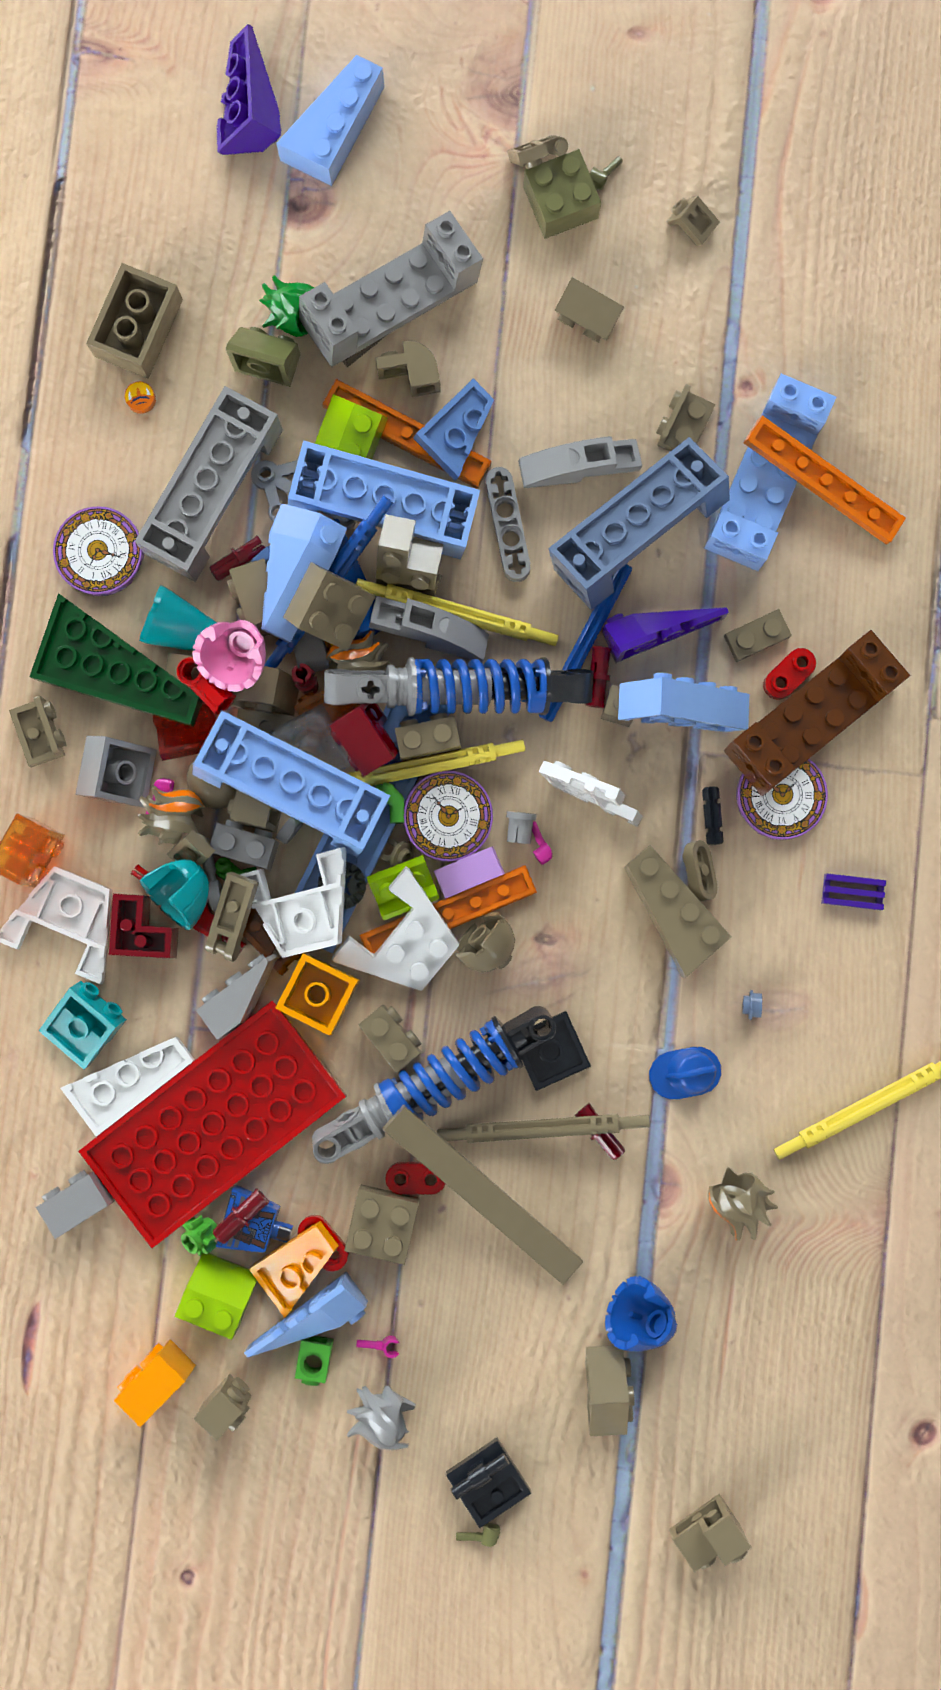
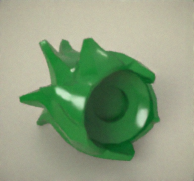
M273 275L272 279L277 290L270 289L265 283L262 284L266 295L259 301L271 311L270 316L262 327L276 326V329H281L295 337L307 335L308 332L299 321V296L315 287L300 282L284 283Z

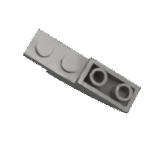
M612 436L559 445L521 457L518 460L524 488L581 482L583 477L636 472L642 467L637 440L613 441Z
M376 596L369 623V628L426 642L425 648L471 660L479 659L482 663L484 661L489 633L457 615L419 601L407 599L406 603Z

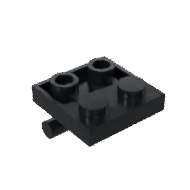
M498 1437L446 1471V1477L453 1486L451 1488L452 1494L457 1500L459 1498L462 1500L479 1528L531 1494L530 1487Z

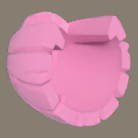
M238 620L232 623L218 622L203 630L193 645L195 649L193 651L194 663L198 664L197 669L205 679H209L210 683H214L216 687L223 690L228 689V691L237 692L242 691L244 688L248 689L258 681L264 670L266 659L264 638L260 635L257 627L251 622L245 620Z

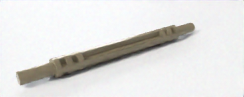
M619 1114L467 1124L466 1128L438 1129L437 1134L445 1141L467 1140L468 1143L620 1133L621 1129L650 1128V1116L619 1117Z

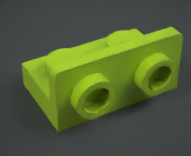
M423 855L367 876L369 886L383 920L399 916L410 911L412 908L389 890V886L405 866L410 869L431 902L439 899Z

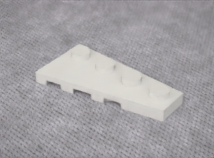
M174 1037L60 1089L97 1137L190 1065L195 1059L178 1037Z

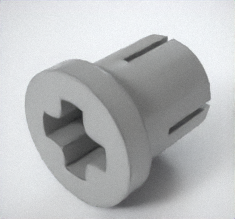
M507 811L506 817L509 818L507 842L531 844L533 820H536L537 814Z

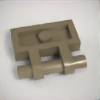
M552 135L507 150L511 163L520 165V167L525 166V169L542 164L541 158L549 154L564 155L568 150V142L564 137Z

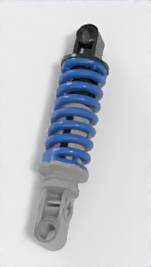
M409 657L406 667L402 668L387 665L386 670H325L324 702L332 705L386 703L387 708L403 705L406 706L408 715L414 716V714H421L423 710H428V705H430V711L433 714L439 713L440 705H446V710L449 714L456 712V705H462L463 712L470 714L472 712V704L478 705V710L481 714H485L488 712L491 700H494L495 712L501 714L504 711L505 700H509L510 711L514 714L519 713L521 702H526L527 712L547 715L551 702L591 703L594 671L588 669L551 670L546 657L536 659L533 663H530L527 659H520L516 664L511 659H504L500 665L495 659H488L484 665L479 659H472L468 665L462 659H456L452 665H450L448 660L440 659L435 666L430 659H414V657ZM368 681H372L376 687H371V692L366 693L364 687L367 686Z
M534 1006L505 1024H502L494 1016L484 1024V1027L480 1028L482 1035H487L488 1038L483 1039L477 1030H472L469 1033L473 1044L472 1047H469L464 1039H456L455 1045L459 1052L458 1055L455 1056L448 1046H444L441 1048L443 1058L440 1060L434 1054H430L427 1056L429 1066L423 1068L421 1063L415 1062L412 1066L415 1074L409 1076L405 1070H401L398 1073L401 1082L398 1083L394 1077L374 1084L376 1095L373 1098L359 1101L358 1107L344 1112L337 1119L318 1128L313 1133L314 1157L317 1161L324 1164L333 1163L349 1152L363 1147L376 1137L380 1140L385 1137L384 1125L403 1104L423 1121V1111L428 1116L437 1114V1103L443 1108H449L452 1105L451 1095L458 1100L465 1099V1087L472 1092L479 1091L480 1081L478 1076L487 1084L493 1083L495 1076L492 1067L502 1076L507 1075L508 1070L521 1069L524 1067L521 1055L550 1040L555 1035L556 1023L551 1014L542 1006ZM537 1020H547L544 1027L540 1029L533 1028ZM324 1141L334 1143L332 1147L327 1149L319 1146Z

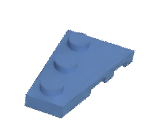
M473 378L413 437L454 481L458 479L463 469L462 467L470 454L473 443L482 428L494 399Z

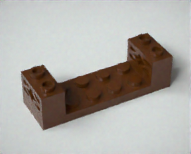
M870 630L758 723L755 722L725 748L724 752L758 793L764 796L911 675L876 634Z

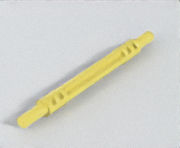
M359 578L356 581V585L375 596L406 603L407 599L419 601L457 615L481 629L523 641L531 639L552 646H556L558 641L557 634L532 628L531 624L388 583L387 586Z
M523 739L498 745L488 743L383 765L365 777L362 776L360 771L347 774L371 786H375L384 782L389 783L496 761V757L524 752L525 745Z
M941 1061L936 1064L932 1062L800 1131L798 1137L773 1149L777 1158L781 1160L805 1146L808 1149L941 1079Z

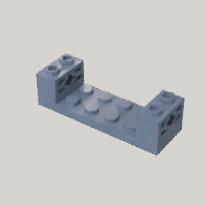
M688 437L548 548L555 572L592 610L614 592L611 576L697 508L708 518L730 500L729 476Z

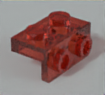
M206 704L201 705L194 727L155 715L152 716L153 723L157 729L159 754L162 761L199 754L217 720L216 714Z

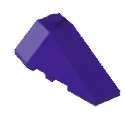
M247 24L230 41L225 75L230 80L226 92L222 93L221 103L225 105L224 117L218 119L216 128L217 152L221 155L263 152L281 136L280 111L253 27Z
M727 607L635 613L625 617L623 613H620L606 620L607 624L604 625L602 633L608 647L612 648L611 654L616 664L725 619L729 611Z

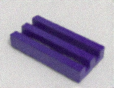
M826 873L824 874L821 904L884 910L883 898H885L884 887L886 886V880ZM837 881L877 886L876 891L836 887L830 886V882ZM829 892L875 897L876 899L875 903L829 898Z

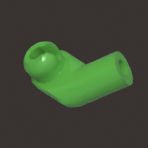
M391 783L377 784L375 786L376 789L390 795L387 801L390 823L403 824L405 806L403 795Z
M225 857L219 858L215 863L216 874L224 881L229 872L240 875L257 870L256 866L241 870Z

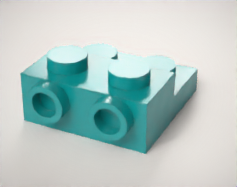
M79 981L67 990L38 1031L85 1070L91 1065L103 1047L113 1039L127 1019L121 1015L122 1009L114 1002H106L98 995L99 989L94 984Z

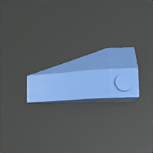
M286 504L280 506L269 532L270 555L266 568L268 580L267 591L264 593L262 630L288 643L291 642L298 628L284 619L283 616L310 563L312 562L329 570L347 530L346 527L321 513Z
M345 1272L249 1344L244 1354L249 1358L341 1327L348 1321L352 1325L365 1315L364 1309L367 1306L368 1300L349 1274Z

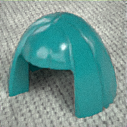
M189 859L178 860L154 869L140 880V884L146 891V894L149 895V898L156 906H161L160 910L185 930H191L195 926L205 909L209 895V881L202 867Z

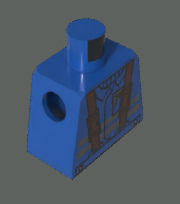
M236 1185L231 1191L224 1219L233 1212L231 1209L233 1206L238 1207L253 1192ZM269 1200V1204L250 1220L251 1224L249 1226L245 1225L225 1244L217 1240L215 1247L266 1252L271 1239L285 1243L288 1242L293 1225L277 1221L280 1206Z

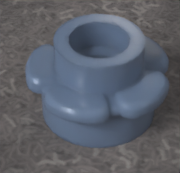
M750 990L749 996H743L742 1013L748 1014L750 1020H752V1017L761 1018L762 993H753V990Z

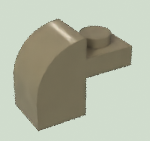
M403 341L404 353L398 354L396 351L383 353L381 357L375 358L379 380L408 375L412 397L441 392L435 357L421 343Z

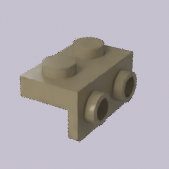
M39 695L34 697L33 702L9 710L29 767L32 768L65 756L63 747L66 746V741L60 729L56 730L53 719L57 718L51 701L46 702Z

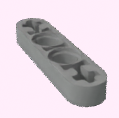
M496 467L487 474L486 489L503 571L510 581L521 582L529 575L530 560L513 478L507 469ZM496 476H500L502 480H507L503 484L504 496L499 497L497 484H491L495 482ZM500 504H510L514 510L513 514L508 518L500 517L496 511ZM507 532H515L519 536V543L515 546H507L502 540L503 535ZM522 550L523 553H517L519 565H524L525 567L521 569V574H516L514 570H509L513 565L512 554Z

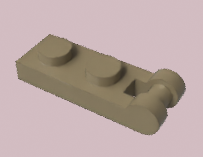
M234 872L227 873L206 941L205 950L212 954L218 952L224 955V959L232 962L238 958L241 950L240 943L259 882ZM222 935L228 937L227 943L222 941Z

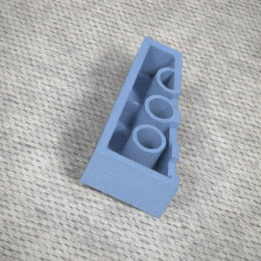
M356 55L276 143L280 161L332 186L385 87L383 67Z
M655 673L651 679L620 683L618 720L630 721L631 719L641 718V723H668V726H693L694 729L720 732L742 731L748 729L750 694L737 692V687L721 686L717 688L714 682H699L696 684L694 683V678L680 677L672 679V674Z

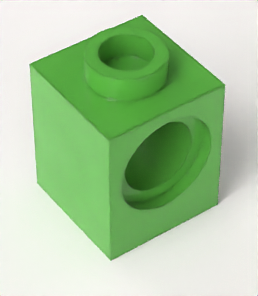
M314 1335L301 1340L295 1373L296 1379H301L303 1384L309 1386H318L320 1383H326L334 1338ZM310 1355H316L321 1359L322 1365L316 1368L308 1365L306 1358Z

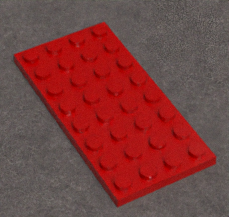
M274 1000L78 1151L151 1249L347 1097L285 1014L275 1009L277 1004Z

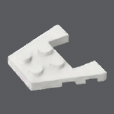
M547 761L543 762L539 772L552 786L582 801L596 804L613 816L616 814L628 819V823L638 827L643 816L638 810L622 804L626 795L621 789L603 783L590 774L584 772L579 774L571 771L572 768L562 762L555 761L554 764Z
M345 847L316 854L323 886L271 899L264 869L240 874L259 882L252 909L255 908L264 922L263 927L282 958L342 943L346 871Z
M54 866L29 894L27 900L18 910L16 909L10 915L9 920L0 929V943L20 949L33 921L86 943L87 947L75 974L98 984H103L105 980L112 889Z
M405 866L391 883L389 890L411 906V910L374 954L348 936L334 953L332 960L338 964L422 991L458 948L459 942L435 909L423 888L416 881L410 869Z

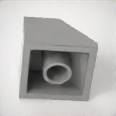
M86 736L75 795L145 808L139 801V798L141 796L146 798L149 794L157 749L106 736Z

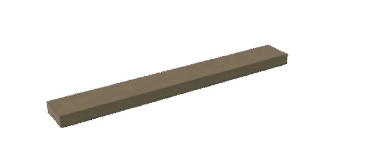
M404 1104L384 1125L383 1130L561 1284L564 1285L581 1266L583 1260Z

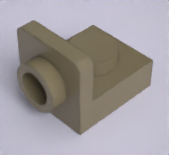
M699 196L687 200L685 198L679 200L672 208L673 214L667 221L670 226L678 224L696 246L703 244L720 223Z

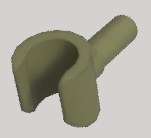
M618 156L604 168L603 172L593 167L590 176L596 190L603 189L608 176L623 162L621 157Z
M487 1523L484 1525L482 1533L457 1532L456 1541L481 1542L487 1547H492L499 1539L500 1526Z

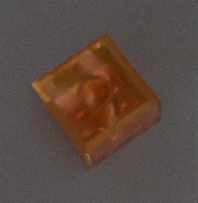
M16 813L0 842V875L18 885L36 887L49 873L47 866L52 857L56 858L64 846L62 839L65 835L32 817Z

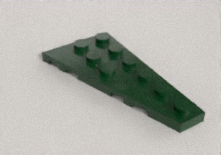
M58 593L29 676L30 678L192 727L195 726L203 701L193 690Z

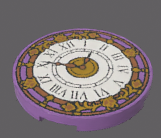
M97 506L77 511L64 521L56 534L53 545V557L56 568L62 578L71 587L92 596L115 594L125 589L134 581L133 578L141 566L142 559H144V553L134 542L139 531L129 518L112 508Z
M810 759L805 761L764 796L758 793L743 774L739 778L736 790L739 812L748 825L758 834L775 840L793 839L809 832L822 818L828 799L825 778L820 769Z
M442 771L424 777L412 787L404 802L403 826L409 840L422 854L436 860L456 861L472 855L484 844L492 827L493 810L488 794L475 779L460 772Z

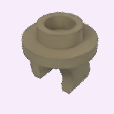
M388 839L387 843L394 846L391 855L384 853L380 855L383 860L390 863V866L393 867L413 859V848L406 841L399 843L394 839Z

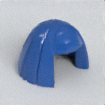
M641 1276L630 1277L627 1279V1283L623 1281L617 1287L615 1295H612L613 1300L609 1302L606 1312L608 1315L605 1316V1328L609 1332L607 1336L610 1342L621 1350L635 1352L656 1349L666 1345L677 1331V1322L674 1308L665 1294L654 1283Z

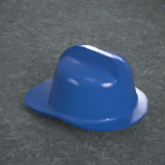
M689 1047L661 1054L653 1061L649 1070V1080L653 1089L660 1096L667 1099H683L708 1093L717 1086L721 1077V1064L718 1057L711 1050L704 1047Z

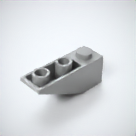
M261 954L248 964L251 969L242 975L239 971L225 981L227 987L221 992L215 989L202 998L205 1004L196 1011L217 1040L229 1034L251 1017L278 958L276 954L266 958Z

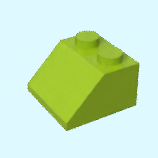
M333 394L315 444L373 459L388 417Z
M203 1253L186 1286L174 1317L232 1340L238 1331L257 1280L248 1268L213 1254Z

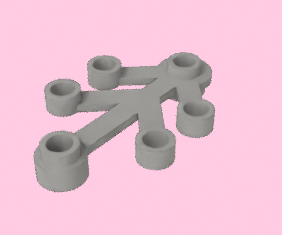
M298 458L296 461L276 465L274 462L267 460L260 461L251 471L254 485L259 489L265 490L269 503V517L273 522L276 518L272 514L273 511L279 509L282 505L276 488L287 493L289 496L292 481L284 477L295 473ZM263 471H270L271 475L268 478H263L261 473ZM324 512L332 516L333 520L339 519L341 525L346 527L347 530H350L356 524V520L342 519L337 515Z

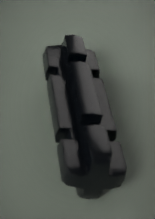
M716 786L705 787L702 790L703 801L706 802L703 805L705 829H708L706 842L708 845H720L724 842L723 831H720V828L723 826L721 803H718V799H720L719 788Z

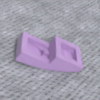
M493 846L434 871L445 899L505 874Z

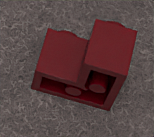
M356 703L342 712L329 725L332 729L330 731L332 738L337 745L344 747L349 755L348 761L351 767L357 772L360 771L363 777L394 759L399 752L383 728V724L388 719L377 703Z
M113 894L109 955L177 958L179 928L149 926L151 903L149 896Z

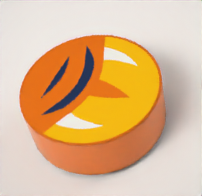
M138 381L127 387L125 401L133 412L143 414L153 409L156 403V395L149 384Z

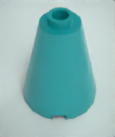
M160 585L153 600L154 603L151 610H149L139 641L145 644L194 651L193 645L198 635L207 627L217 622L167 587Z

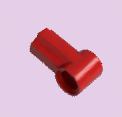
M192 657L184 658L180 661L176 670L179 680L187 684L215 714L219 715L221 711L227 710L234 703L236 695L232 691H228V689L223 690L216 687L214 683L209 682V679H205L200 672L198 677L193 680L191 672L198 664L194 663Z

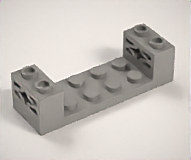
M448 211L425 224L422 244L333 294L324 282L299 296V321L330 366L333 367L476 284L483 257L451 211Z
M224 386L134 541L145 555L192 581H197L210 558L204 548L259 452L261 451L269 456L283 431L276 413Z

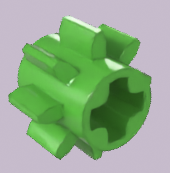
M200 1215L197 1218H191L183 1224L186 1232L181 1235V1241L188 1252L191 1254L198 1253L200 1256L203 1253L208 1254L216 1248V1242L214 1241L216 1237L213 1234V1230L217 1227V1224L211 1218L206 1217L203 1219Z

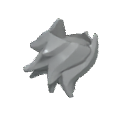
M366 1386L362 1387V1390L357 1388L356 1390L364 1406L347 1410L348 1414L354 1415L359 1420L347 1433L348 1438L356 1434L362 1435L368 1442L382 1450L408 1448V1443H398L409 1432L406 1428L402 1412L415 1409V1403L400 1396L389 1386L384 1387L382 1394H372Z

